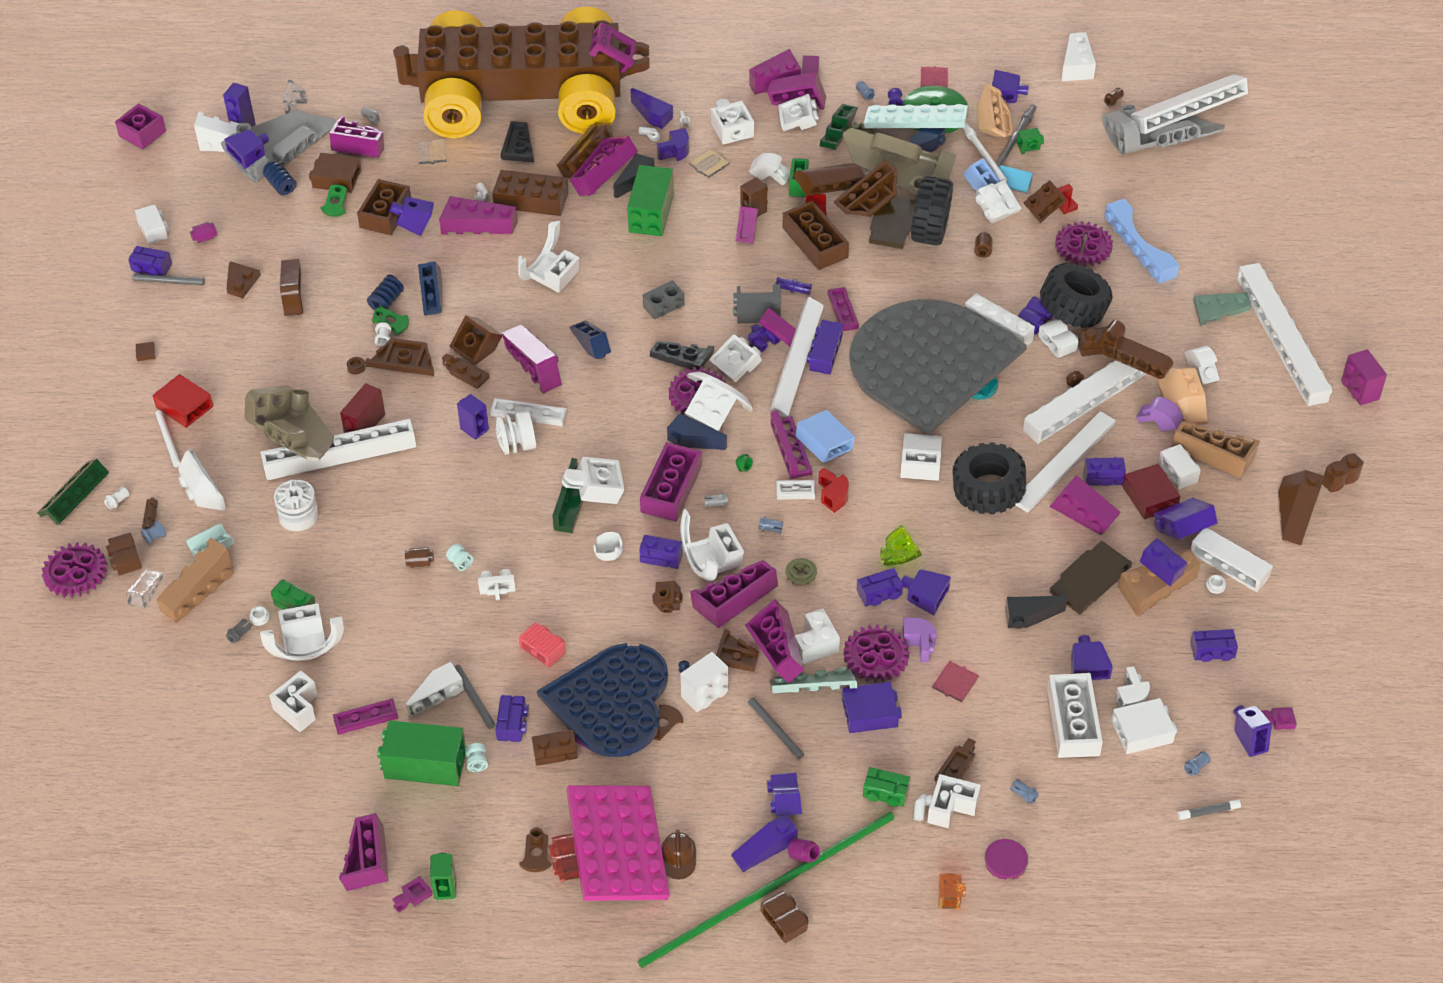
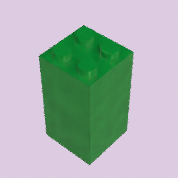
M639 165L627 206L629 233L663 236L674 196L672 168Z
M388 721L387 728H384L382 732L383 744L378 747L377 757L381 760L380 770H383L384 779L459 786L466 757L463 728Z

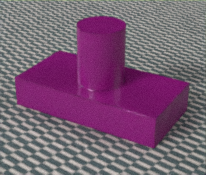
M740 206L736 241L754 243L758 215L757 208Z

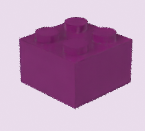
M139 103L115 121L119 137L141 149L146 148L166 132L163 116Z
M1366 349L1348 355L1341 381L1350 391L1353 399H1356L1361 406L1380 400L1387 374L1370 351Z

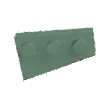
M1247 292L1194 295L1193 299L1200 326L1205 325L1210 320L1218 321L1226 315L1233 316L1249 311L1251 307Z

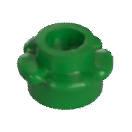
M748 454L738 456L736 459L737 469L740 472H747L751 469L753 459Z

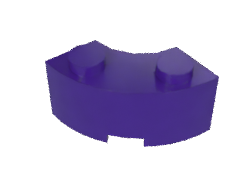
M796 772L770 775V780H767V791L772 793L773 800H770L771 813H775L776 817L784 814H802Z

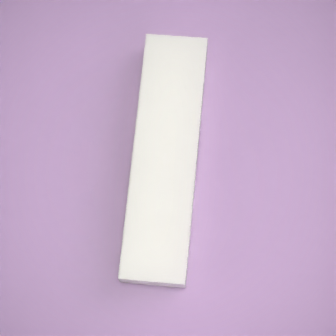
M497 398L494 399L490 410V416L505 418V415L509 414L511 419H515L516 412L528 410L532 422L563 426L567 414V408Z

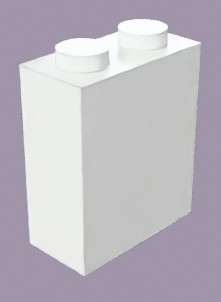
M1160 698L1113 709L1111 722L1126 754L1174 742L1177 727L1174 722H1171L1168 708L1166 705H1163Z

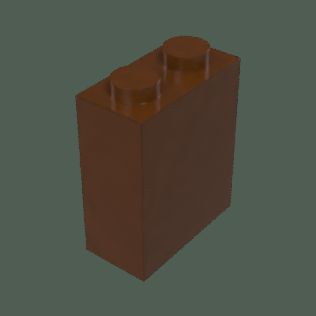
M320 153L318 159L315 160L313 170L309 173L312 188L329 190L332 185H342L347 188V193H352L362 171L360 158Z

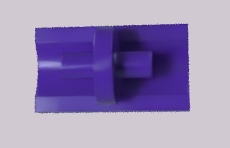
M757 324L751 326L752 332L748 336L751 348L754 346L762 353L768 347L767 342L770 341L776 345L781 341L764 326L760 327Z

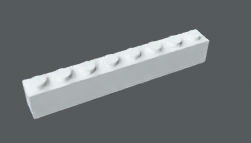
M1232 74L1131 114V117L1136 122L1138 130L1140 129V133H1149L1248 94L1247 78Z
M1118 361L1110 362L1105 368L1096 371L1089 378L1083 379L1078 385L1069 388L1064 394L1055 397L1050 403L1042 405L1034 413L1028 414L1024 418L1023 432L1039 444L1142 378L1146 373Z
M406 419L334 435L330 448L320 460L305 459L285 447L266 450L260 453L267 480L415 448L416 443L411 421Z

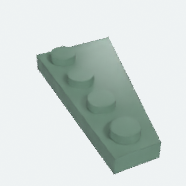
M839 667L835 671L829 672L818 670L814 672L815 674L807 675L806 673H800L790 683L782 676H776L774 679L769 680L772 693L800 692L801 688L819 691L821 686L829 687L831 690L840 689L841 685H850V689L857 688V680L850 669Z

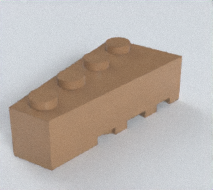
M1183 421L1175 432L1171 447L1181 444L1189 452L1190 457L1241 479L1254 460L1260 441L1253 439V442L1244 440V436L1236 435V437L1224 435L1225 432L1220 430L1208 431L1207 427Z

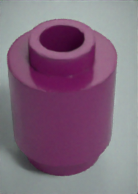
M206 222L193 226L190 235L193 241L201 243L213 239L214 236H217V231L213 222Z
M794 838L788 845V855L791 859L810 863L818 859L820 848L814 841Z

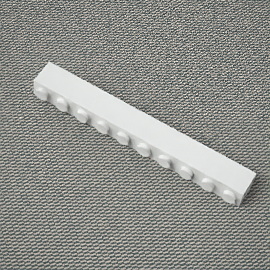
M1260 263L1239 266L1237 281L1243 292L1248 293L1254 312L1306 405L1312 406L1327 403L1330 394H1332V387L1326 381L1324 372L1318 367L1316 358L1310 353L1309 346L1302 339V334L1297 330L1294 320L1290 318L1286 306L1282 304L1280 295L1276 293L1273 283L1267 277L1266 271L1261 267Z

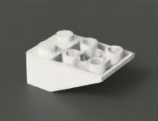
M904 433L900 478L939 481L942 436Z

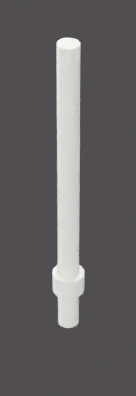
M966 122V126L963 128L966 137L973 142L999 181L1005 180L1006 182V177L979 141L974 129L970 128Z

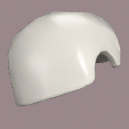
M605 532L597 537L594 553L598 559L612 561L622 554L623 541L619 533Z

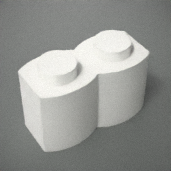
M1055 319L1039 327L1038 335L1057 358L1077 351L1079 342L1077 336L1069 331L1067 325L1060 319Z

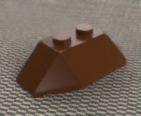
M884 160L837 198L834 204L845 214L871 217L897 196V169L887 160Z

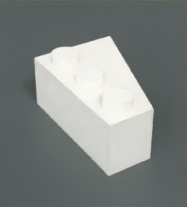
M1086 32L1070 33L1062 81L1094 79L1096 63Z
M198 112L194 127L200 151L225 152L221 142L232 133H237L236 126L239 123L230 121V123L219 120V117L214 116V118L203 116L204 113Z

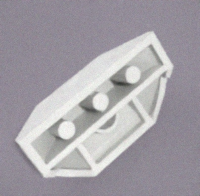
M188 449L178 468L180 474L178 481L181 487L187 489L185 491L189 500H194L197 506L221 511L225 510L223 496L193 449Z

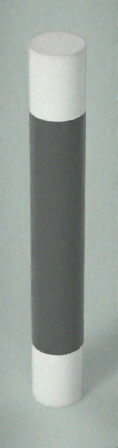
M1238 799L1179 811L1177 816L1179 820L1241 808V803Z

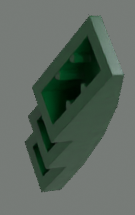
M841 104L832 115V121L827 126L826 133L820 140V147L832 150L837 149L844 138L842 133L851 125L858 107Z

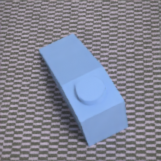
M983 158L971 165L963 173L971 187L976 191L991 183L994 185L1000 182Z

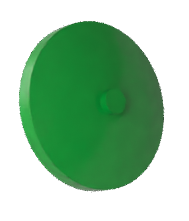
M925 86L910 92L904 98L902 106H921L924 104L930 106H938L940 104L954 106L956 104L968 105V103L960 93L943 86ZM945 128V134L951 133L959 128Z

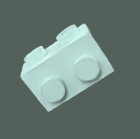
M220 523L186 540L194 558L199 550L202 552L208 546L206 542L210 538H213L228 550L231 545L235 544L232 536L226 534L223 525Z

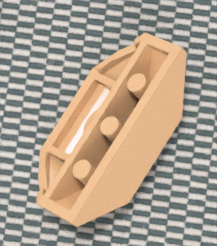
M986 84L976 107L979 130L994 137H1012L1014 134L1012 118L1007 103L1002 98V93L999 89Z
M1195 367L1171 368L1163 379L1157 380L1162 397L1177 405L1184 416L1183 420L1185 422L1193 424L1207 423L1205 393Z

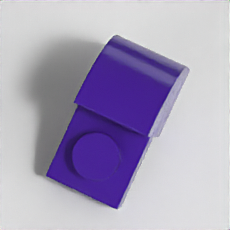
M686 128L669 131L670 141L657 143V157L659 160L675 157L677 161H680L689 153V135Z

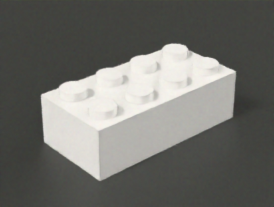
M1091 674L1049 675L1047 693L1058 758L1100 756L1103 741Z

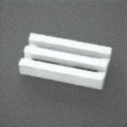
M815 480L776 481L777 499H815Z

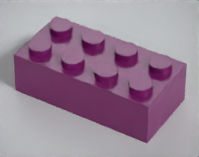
M666 442L640 496V512L677 522L701 470L702 451Z

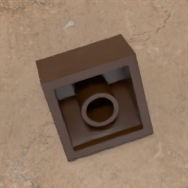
M465 315L449 347L471 363L477 365L495 351L502 338V334L481 319Z

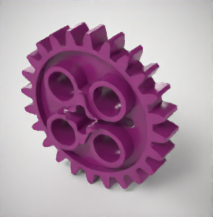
M1083 221L1079 225L1074 222L1073 226L1067 224V228L1062 227V231H1058L1055 241V247L1057 252L1060 253V257L1065 256V261L1071 260V263L1077 262V265L1084 263L1085 267H1087L1088 263L1094 266L1095 262L1101 264V260L1106 261V257H1110L1113 247V240H1111V235H1108V231H1103V227L1097 228V224L1091 226L1090 222L1086 225ZM1087 234L1084 252L1081 253L1084 235Z
M693 367L691 372L689 369H686L685 374L679 372V377L674 376V381L670 382L669 400H671V406H674L675 411L680 410V414L683 415L703 381L698 380L695 382L687 377L688 373L702 372L726 383V380H722V375L717 376V371L710 373V368L703 371V367H700L698 371Z
M76 542L75 546L72 547L68 543V548L65 549L63 546H60V552L54 550L55 555H48L49 561H44L45 567L42 568V577L46 587L49 588L50 592L54 591L56 595L62 593L64 598L67 594H70L71 598H73L75 593H78L79 597H81L83 591L89 594L90 588L96 590L95 584H102L101 579L106 578L105 572H108L106 567L108 564L104 553H101L99 548L95 549L93 544L89 547L87 543L79 546V543Z
M878 624L875 629H872L871 625H868V630L860 627V633L854 630L853 636L849 635L848 641H845L844 662H847V669L852 668V674L858 672L859 679L865 676L866 682L873 678L874 683L877 682V679H881L884 683L886 677L893 680V674L899 677L900 671H905L910 653L908 651L909 645H906L905 638L901 639V633L894 634V628L887 631L886 625L883 629H880Z

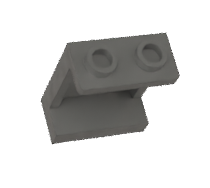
M780 284L773 285V292L741 293L740 286H737V293H733V303L737 304L733 306V315L737 316V324L759 323L760 318L768 307L781 317Z

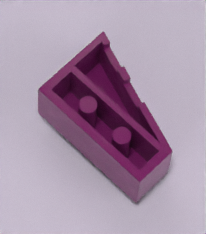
M788 49L749 69V85L755 95L768 92L771 79L800 75L801 67L791 50Z
M817 72L771 79L769 82L767 93L772 105L778 106L779 104L809 94L812 100L815 99L819 109L824 110L826 94Z
M343 116L339 117L329 133L332 151L379 158L384 150L383 131L367 125L362 127L354 120L351 123L346 121Z
M1077 475L1050 506L1099 535H1102L1121 513Z
M376 813L355 818L349 839L348 854H345L344 869L339 876L346 891L389 881L382 822Z

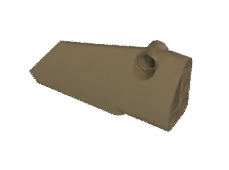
M850 128L842 133L855 164L871 172L884 160H887L897 169V185L910 190L914 195H917L919 189L914 184L921 183L922 178L925 176L949 179L956 158L955 154L940 150L939 155L924 151L916 144L883 133H875L873 135L854 128Z
M285 385L253 389L246 394L245 420L263 430L267 438L308 460H320L334 440V435L309 404L308 391L296 390Z

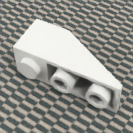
M451 662L433 670L407 701L406 708L409 717L420 714L424 710L438 705L452 696H457L460 692L464 691L462 678Z

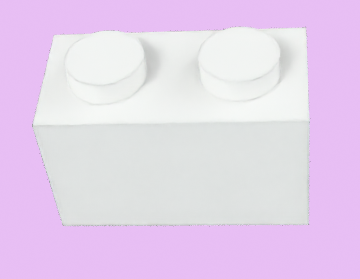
M155 204L135 210L138 224L148 245L168 239L166 231H169L167 222L162 221L164 220L161 210H157Z
M1181 444L1161 451L1158 463L1178 490L1198 483L1200 467L1192 460L1189 452Z

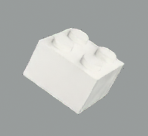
M713 652L680 673L681 697L696 712L707 708L714 700L723 697L728 691V666Z

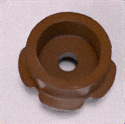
M1079 371L1069 373L1066 378L1067 385L1072 388L1084 379V375Z

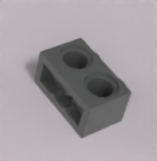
M673 280L642 294L643 308L654 320L685 305L684 292Z

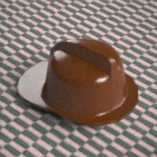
M676 829L675 833L670 834L664 840L661 849L666 875L672 879L680 880L687 878L695 870L696 846L687 834Z

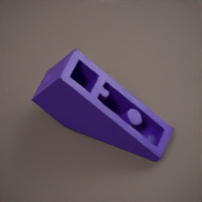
M635 88L630 89L631 103L649 124L663 129L673 119V105Z
M784 814L767 823L734 851L731 857L741 871L744 872L787 849L790 841L798 837V829L788 815Z

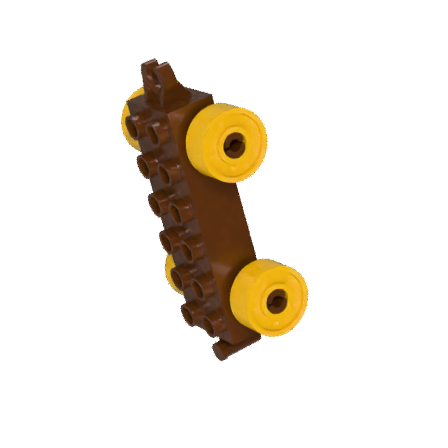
M575 8L564 15L560 25H543L533 22L527 26H509L508 24L500 23L493 27H483L480 20L470 13L452 10L439 14L433 19L428 28L420 29L418 54H409V48L405 45L395 47L393 54L396 62L398 82L401 85L419 87L421 103H424V121L428 128L437 135L446 138H461L473 133L481 122L482 101L558 99V115L562 124L573 132L584 134L591 125L596 124L599 127L601 124L606 123L609 127L615 118V97H621L620 79L650 68L649 45L643 42H636V52L634 55H642L644 57L634 60L631 68H627L623 73L621 72L622 63L601 51L595 57L589 54L593 32L601 22L619 31L618 23H613L611 17L598 8ZM611 36L610 45L624 53L628 44Z

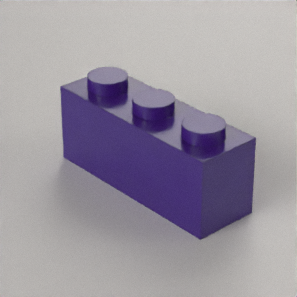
M233 82L223 94L229 123L233 121L239 124L248 123L251 127L255 126L256 123L248 86Z
M822 320L820 327L817 326L816 339L812 340V352H808L807 363H809V371L831 375L843 337V323Z

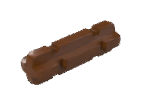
M153 497L146 501L142 529L145 530L155 524L158 500H155Z

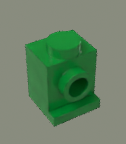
M1038 128L1018 131L1017 145L1021 154H1025L1026 151L1039 150L1040 145L1044 144V137L1040 134Z

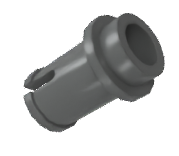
M242 619L234 628L227 630L226 638L231 643L239 642L241 640L240 637L252 628L250 623L243 627L248 620Z

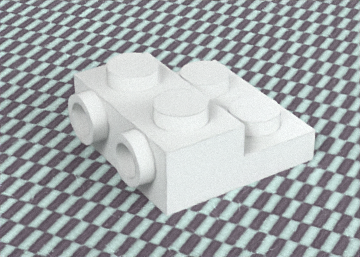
M809 94L778 105L783 131L797 126L804 130L817 125L816 120H819L818 112L815 110L818 108L815 99H811Z
M1005 180L994 185L991 183L982 187L974 195L976 202L981 206L985 217L989 219L991 224L1018 213L1022 209Z
M733 334L709 361L736 383L746 371L751 373L762 361V358L760 357L761 352L753 346L751 348L743 337L738 338Z

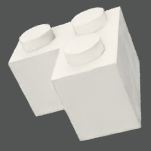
M822 608L805 614L804 629L806 632L795 635L803 665L839 653L840 637L825 610Z
M299 671L269 695L273 710L299 732L316 720L313 707L310 704L318 696L315 682L302 671Z
M939 774L929 807L928 823L948 828L953 811L974 816L979 801L981 785Z

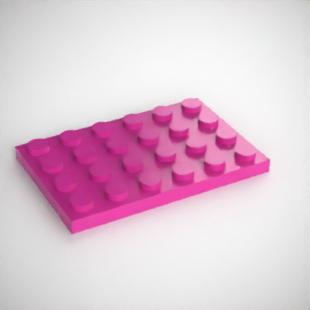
M568 785L566 792L583 901L668 900L670 893L650 786Z

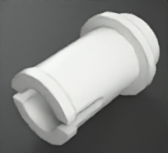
M122 486L112 495H107L104 503L109 509L117 508L118 504L128 498L130 494Z

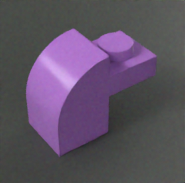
M1154 397L1151 404H1145L1141 407L1136 418L1139 423L1155 421L1163 432L1177 429L1184 416L1172 401L1163 397Z
M903 618L902 632L903 638L906 639V645L920 646V661L929 662V654H933V646H936L937 632L935 627L929 621L922 618Z

